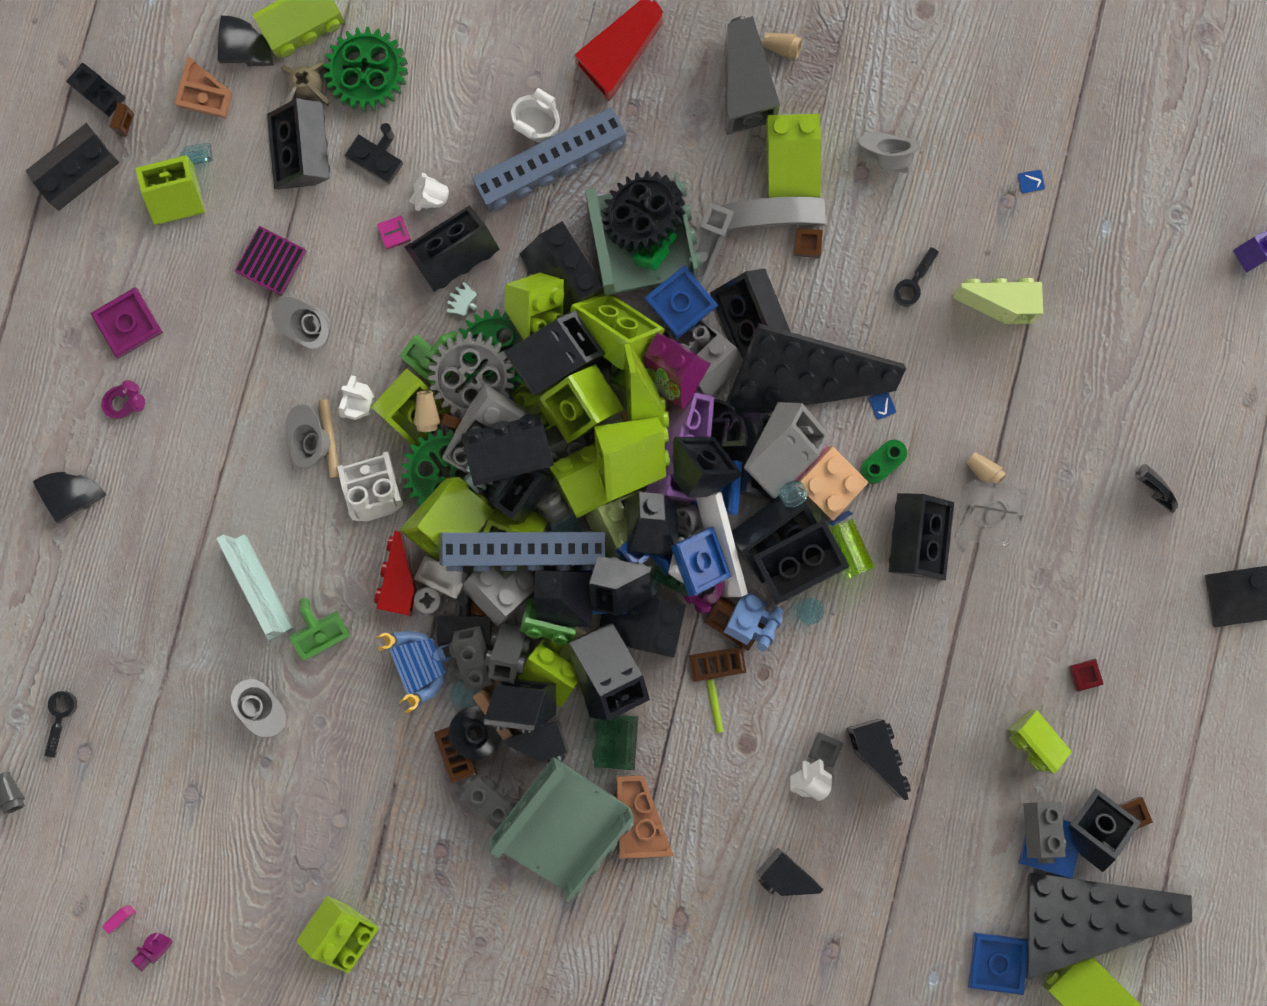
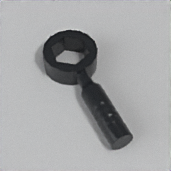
M929 248L915 270L912 280L904 279L896 285L894 298L899 305L909 307L919 300L921 289L918 281L924 277L939 254L935 248ZM903 286L913 288L915 296L912 300L902 299L899 290Z
M58 691L50 696L48 700L49 712L56 718L51 726L44 756L55 758L62 731V719L71 716L77 709L76 697L68 691ZM62 696L69 700V709L63 713L56 709L57 699Z

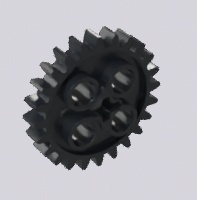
M646 171L644 177H641L636 172L634 180L627 176L626 184L623 185L618 182L619 190L617 192L610 190L613 198L605 199L604 201L608 208L602 209L603 214L606 216L602 219L603 224L606 226L604 230L613 243H616L620 249L625 247L628 252L635 248L638 253H641L643 247H646L651 252L653 244L661 248L662 239L669 242L668 234L670 232L678 233L674 226L683 224L678 216L685 215L686 213L682 208L685 205V201L682 198L683 194L673 180L670 181L667 175L661 177L657 171L653 176H651L649 171ZM627 202L635 204V206L640 210L637 211L633 205H630ZM649 212L654 219H657L660 222L652 220V218L649 215H647V213Z

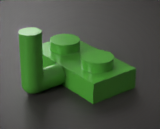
M451 331L440 336L433 347L420 336L415 335L399 357L432 384L435 381L429 380L428 374L435 371L430 370L428 367L430 363L435 362L432 359L433 353L441 354L438 350L439 345L441 344L446 347L447 338H451L454 341L458 333ZM448 371L446 373L448 379L451 377L454 371Z
M300 599V614L307 627L290 635V641L303 661L350 636V631L338 611L317 621L311 611L309 599Z

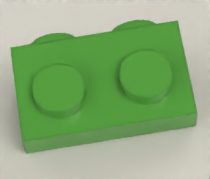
M527 599L520 632H524L532 638H548L560 645L568 644V642L574 640L576 627L559 626L536 620L535 600Z

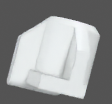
M422 172L414 183V193L409 202L415 204V210L420 211L421 208H440L448 199L449 189L446 185L437 182Z
M351 375L348 385L342 387L343 398L339 406V416L357 420L371 414L373 410L371 406L375 402V396L368 385L358 383L356 376Z
M821 759L812 764L802 761V770L790 776V791L796 792L802 797H812L817 801H821L831 792L832 775L824 770Z

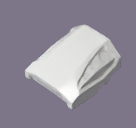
M388 451L384 452L381 456L344 467L343 465L337 466L342 490L352 520L371 521L391 515L403 506Z

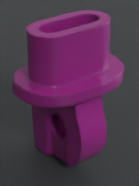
M160 933L149 935L144 941L143 946L136 948L138 953L131 960L132 964L142 972L149 963H156L168 950L173 941Z

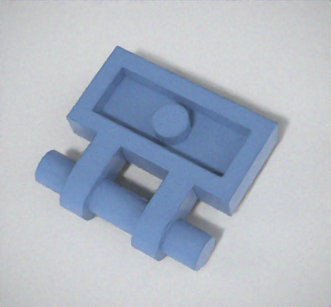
M748 592V594L739 597L724 633L748 645L751 639H754L758 642L757 648L760 651H766L768 646L773 644L775 639L774 632L782 623L783 619L781 616L783 610L780 607H774L772 612H767L765 610L767 602ZM759 622L766 625L764 629L757 627Z

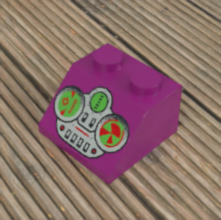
M657 332L644 355V367L656 384L659 394L685 410L711 363L675 340Z

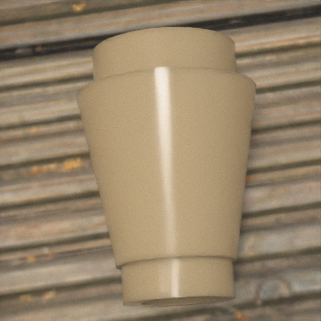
M766 32L762 47L789 60L791 58L797 59L802 47V38L797 37V34Z
M420 391L417 393L414 424L417 425V430L420 432L435 431L438 429L440 418L433 392Z
M977 452L966 462L985 488L988 486L993 490L1006 476V473L1002 471L1003 467L979 455Z

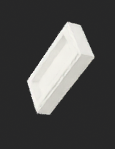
M425 555L414 580L457 599L467 574L461 571H446V566H441L439 561Z

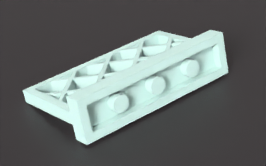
M223 534L216 538L268 641L294 629L247 536L242 535L235 539Z

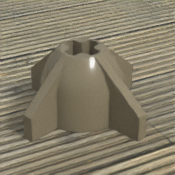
M322 61L311 67L301 66L294 70L285 65L281 67V70L288 75L287 86L290 94L286 103L296 98L310 101L319 99L329 107L331 104L330 100L322 94L324 87L320 74L324 71V63Z

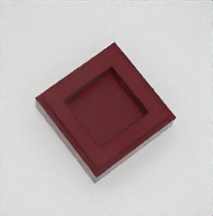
M1096 659L1069 666L1076 692L1104 685Z

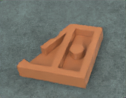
M187 57L174 104L178 108L227 119L233 98L232 92L219 83L192 58Z

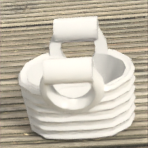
M537 88L532 95L520 97L515 101L510 111L514 124L513 129L538 143L558 134L560 119L556 110L555 97Z

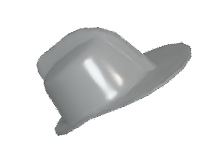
M867 133L859 139V145L863 149L876 154L878 164L882 169L893 172H909L913 153L920 148L919 143L914 140L903 139L886 133Z
M284 297L273 306L271 314L273 323L277 330L285 336L309 349H317L328 340L331 327L329 326L327 314L321 308L311 306L294 297Z
M307 405L293 407L286 419V432L291 458L295 465L301 468H309L315 465L317 461L325 459V455L330 448L329 435L321 428L318 416L311 407Z
M246 679L239 682L233 688L230 695L231 707L235 716L252 734L268 738L279 734L284 729L287 721L286 712L281 703L263 682L256 679Z

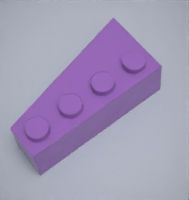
M694 393L685 410L671 402L668 411L669 428H667L669 443H664L665 450H668L670 466H666V477L649 484L646 492L664 494L670 500L677 502H697L696 497L687 498L674 480L673 439L675 437H711L714 397Z

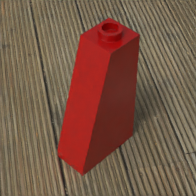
M650 0L638 1L574 54L577 66L608 101L614 97L662 25L663 10L655 0L652 2Z

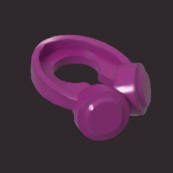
M125 380L121 385L108 390L103 396L101 403L102 411L105 415L120 419L129 416L133 411H142L145 407V399L141 394H138L139 385ZM128 395V401L124 403L123 408L120 411L114 410L112 406L113 399L116 396L125 397Z
M724 581L715 585V591L707 593L704 598L700 597V594L689 597L685 587L683 589V597L688 604H694L697 612H711L713 604L723 594Z

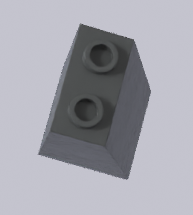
M739 16L727 24L725 39V131L727 135L765 125L767 115H778L780 102L753 16L748 18Z

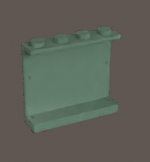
M678 172L674 173V182L682 192V198L687 197L685 182H680ZM596 188L585 189L605 295L658 286L684 265H686L695 278H698V268H702L700 253H694L693 245L697 244L695 229H689L688 221L692 220L690 205L682 206L686 213L685 215L678 216L683 224L674 226L678 232L676 234L677 239L668 246L669 254L657 270L653 271L635 265L632 256L635 254L636 249L633 248L631 252H628L625 247L620 249L605 232L604 228L606 226L603 224L602 219L606 216L603 214L602 209L608 208L604 202L605 199H612L613 196L611 194L597 196ZM627 202L628 204L633 205L637 211L640 210L635 206V204ZM649 212L647 213V215H649L652 218V220L660 222L659 220L654 219Z
M553 757L489 838V851L497 858L503 853L507 854L561 888L564 892L565 900L569 902L574 895H578L582 891L584 882L588 877L598 871L603 858L614 851L617 841L623 833L626 834L630 831L635 819L631 807Z

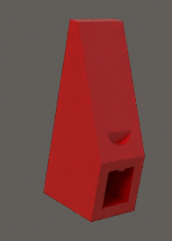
M394 531V535L389 536L386 551H389L388 561H384L381 567L380 577L384 579L382 587H378L376 590L374 603L378 604L377 609L412 616L417 588L404 535L400 531Z

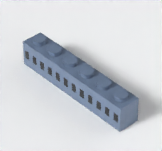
M611 107L472 177L487 210L491 211L494 209L498 211L505 208L510 200L516 197L518 199L525 198L531 194L532 189L538 186L546 187L555 181L554 178L562 174L567 176L574 173L578 166L583 163H594L601 158V154L609 150L610 152H615L621 149L626 142V133Z
M605 532L440 533V565L446 566V571H463V566H474V571H490V566H501V571H517V565H528V570L534 571L544 570V565H555V570H571V565H581V570H594L598 556L605 557Z

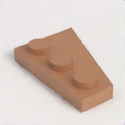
M644 775L617 776L618 800L631 807L635 819L630 831L626 834L623 833L619 838L620 858L674 856Z

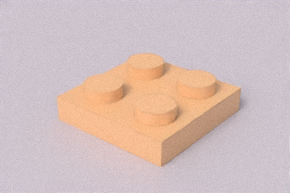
M829 446L794 485L822 513L834 521L869 482L833 446Z

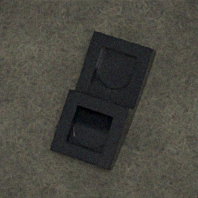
M83 62L66 80L73 89L108 117L116 110L118 102L122 103L125 100L122 93L107 83L99 74Z

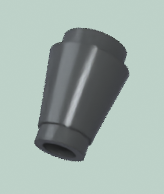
M10 772L0 773V809H2L3 814L13 813L22 809L25 806L23 802L25 797Z

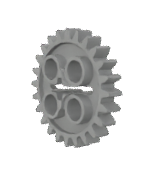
M468 332L466 339H463L461 334L458 333L456 342L451 338H447L446 343L448 347L440 344L438 350L441 354L433 353L432 359L435 362L430 363L428 368L435 372L429 373L428 379L435 382L430 385V390H438L434 397L435 400L443 397L442 407H446L448 404L452 405V414L457 409H460L461 417H464L469 405L474 400L465 392L471 388L480 392L486 384L502 395L510 397V391L507 388H513L514 382L508 378L514 377L515 371L507 370L513 365L509 360L505 361L507 358L504 353L505 351L499 352L501 343L495 346L491 345V336L486 341H483L482 333L478 334L477 339H473L471 332ZM467 352H473L478 359L469 362L463 355ZM487 358L488 362L477 370L476 378L470 377L463 388L456 392L455 388L459 387L466 380L467 372L472 374L480 362ZM486 370H493L496 372L497 377L487 379L483 373ZM448 371H455L460 378L450 380L447 378L446 373Z

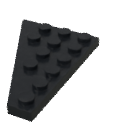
M758 323L726 402L735 408L736 413H763L774 411L778 402L803 403L806 406L893 392L897 390L906 367L900 362Z
M1030 873L1028 875L1026 980H1034L1039 976L1057 972L1062 968L1074 966L1105 953L1108 954L1116 949L1125 948L1142 942L1147 938L1159 934L1162 935L1170 930L1189 925L1192 922V895Z

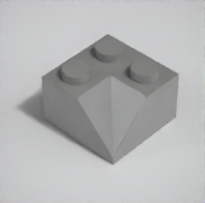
M517 565V571H501V566H490V571H475L468 577L461 589L499 627L527 599L534 595L535 575L525 565Z

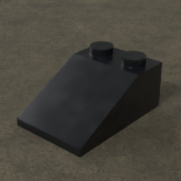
M651 597L650 600L627 611L626 614L619 616L602 614L599 628L608 623H613L627 648L674 658L686 605Z

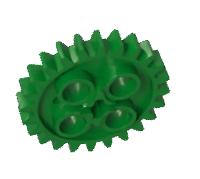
M357 27L353 36L350 32L346 31L347 39L343 40L337 37L339 45L330 44L333 54H325L326 59L330 62L323 64L324 69L328 71V73L324 74V78L326 81H330L327 87L330 91L334 90L333 96L335 99L341 97L343 106L350 102L352 110H355L358 104L363 112L366 111L367 105H370L373 111H376L377 103H380L385 108V100L387 98L394 102L392 94L394 92L397 94L402 93L398 85H406V80L402 76L408 75L407 68L403 67L408 62L406 58L402 57L404 55L403 49H397L399 44L396 39L390 42L391 37L389 33L381 37V32L378 28L374 34H371L370 28L366 27L365 33L361 34ZM353 52L360 53V55H359V57H358L357 59H355V60H349V59H348V56H349L351 53H353ZM382 53L386 55L382 61H374V57L377 54ZM366 66L370 67L366 69L365 73H362V71L365 70ZM351 77H356V78H358V81L356 82V84H354V85H347V84H346V82H347V80H348L349 78H351ZM379 78L384 80L382 85L378 87L372 86L374 80Z
M495 309L493 316L490 315L489 311L484 310V318L474 314L476 322L472 323L466 320L468 329H458L463 335V339L467 338L468 332H471L473 339L479 333H482L486 340L491 336V345L493 346L501 343L499 340L500 333L504 330H509L511 332V339L507 343H501L500 350L512 347L523 340L508 314L505 312L501 317L498 309ZM467 352L463 355L469 362L477 360L473 359V355H475L473 352ZM484 358V359L480 362V364H481L482 362H484V361H488V359H487V358ZM480 364L472 374H469L467 372L466 380L464 382H467V380L472 376L476 378V373L480 367ZM515 368L507 370L515 371V376L508 378L514 382V386L511 388L514 391L516 390L515 382L518 381L523 384L524 381ZM490 370L484 376L487 379H494L497 377L495 371Z
M438 429L436 437L431 432H427L428 440L426 441L419 436L418 440L421 445L411 444L410 447L414 453H405L404 455L410 460L409 463L401 465L408 469V473L402 474L401 477L408 478L410 481L404 485V488H413L409 497L412 498L418 495L420 497L417 502L418 506L434 492L436 484L447 479L445 476L439 477L437 475L440 470L429 456L430 452L437 456L444 467L449 465L452 468L449 474L451 477H455V472L458 468L443 460L439 455L440 449L445 445H449L452 440V429H449L447 436H443L441 429ZM423 461H428L433 465L434 470L429 476H423L418 471V465ZM469 486L468 489H470L474 494H476L474 490Z

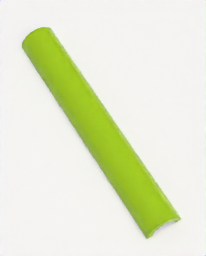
M714 679L706 680L716 733L724 732Z

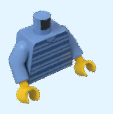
M413 631L379 634L375 639L383 638L385 646L378 647L377 649L382 651L389 648L407 692V695L399 703L403 701L410 702L411 707L405 711L410 713L418 705L433 698L444 684V675L448 673L444 662L453 659L449 651V643L437 647L434 638H428L425 633Z

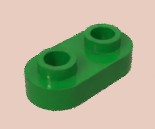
M899 440L887 441L862 463L860 474L870 484L881 482L905 461L907 457L906 446ZM891 448L898 450L899 454L897 457L890 455ZM876 465L879 468V473L872 474L870 466Z

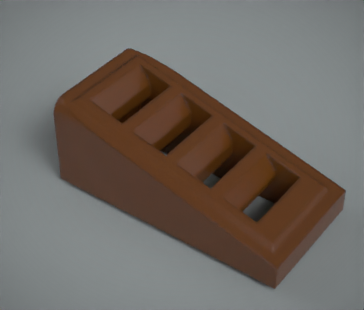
M742 646L689 655L693 682L747 673ZM735 653L737 669L732 670L730 654ZM720 655H724L727 671H721ZM708 657L714 658L715 673L710 671ZM703 658L705 674L700 675L698 659Z
M449 727L434 732L451 783L478 773L474 761L471 759L463 758L451 763L450 757L456 756L458 753L455 750L447 752L446 747L452 745L450 741L444 742L442 738L449 735ZM467 763V769L455 773L454 767Z

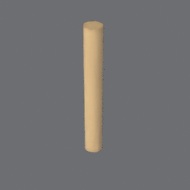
M329 399L320 400L322 428L329 435L330 448L326 454L330 479L340 478L337 468L339 464Z

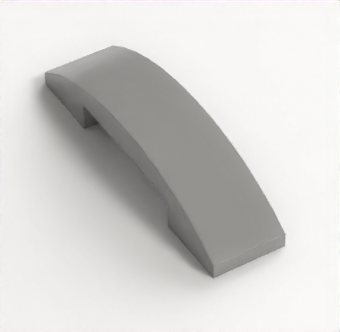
M776 197L721 205V207L734 211L727 231L748 230L749 227L800 224V227L826 225L824 198Z
M709 202L696 237L697 244L693 245L694 253H700L702 268H698V278L696 279L704 288L734 214V211Z

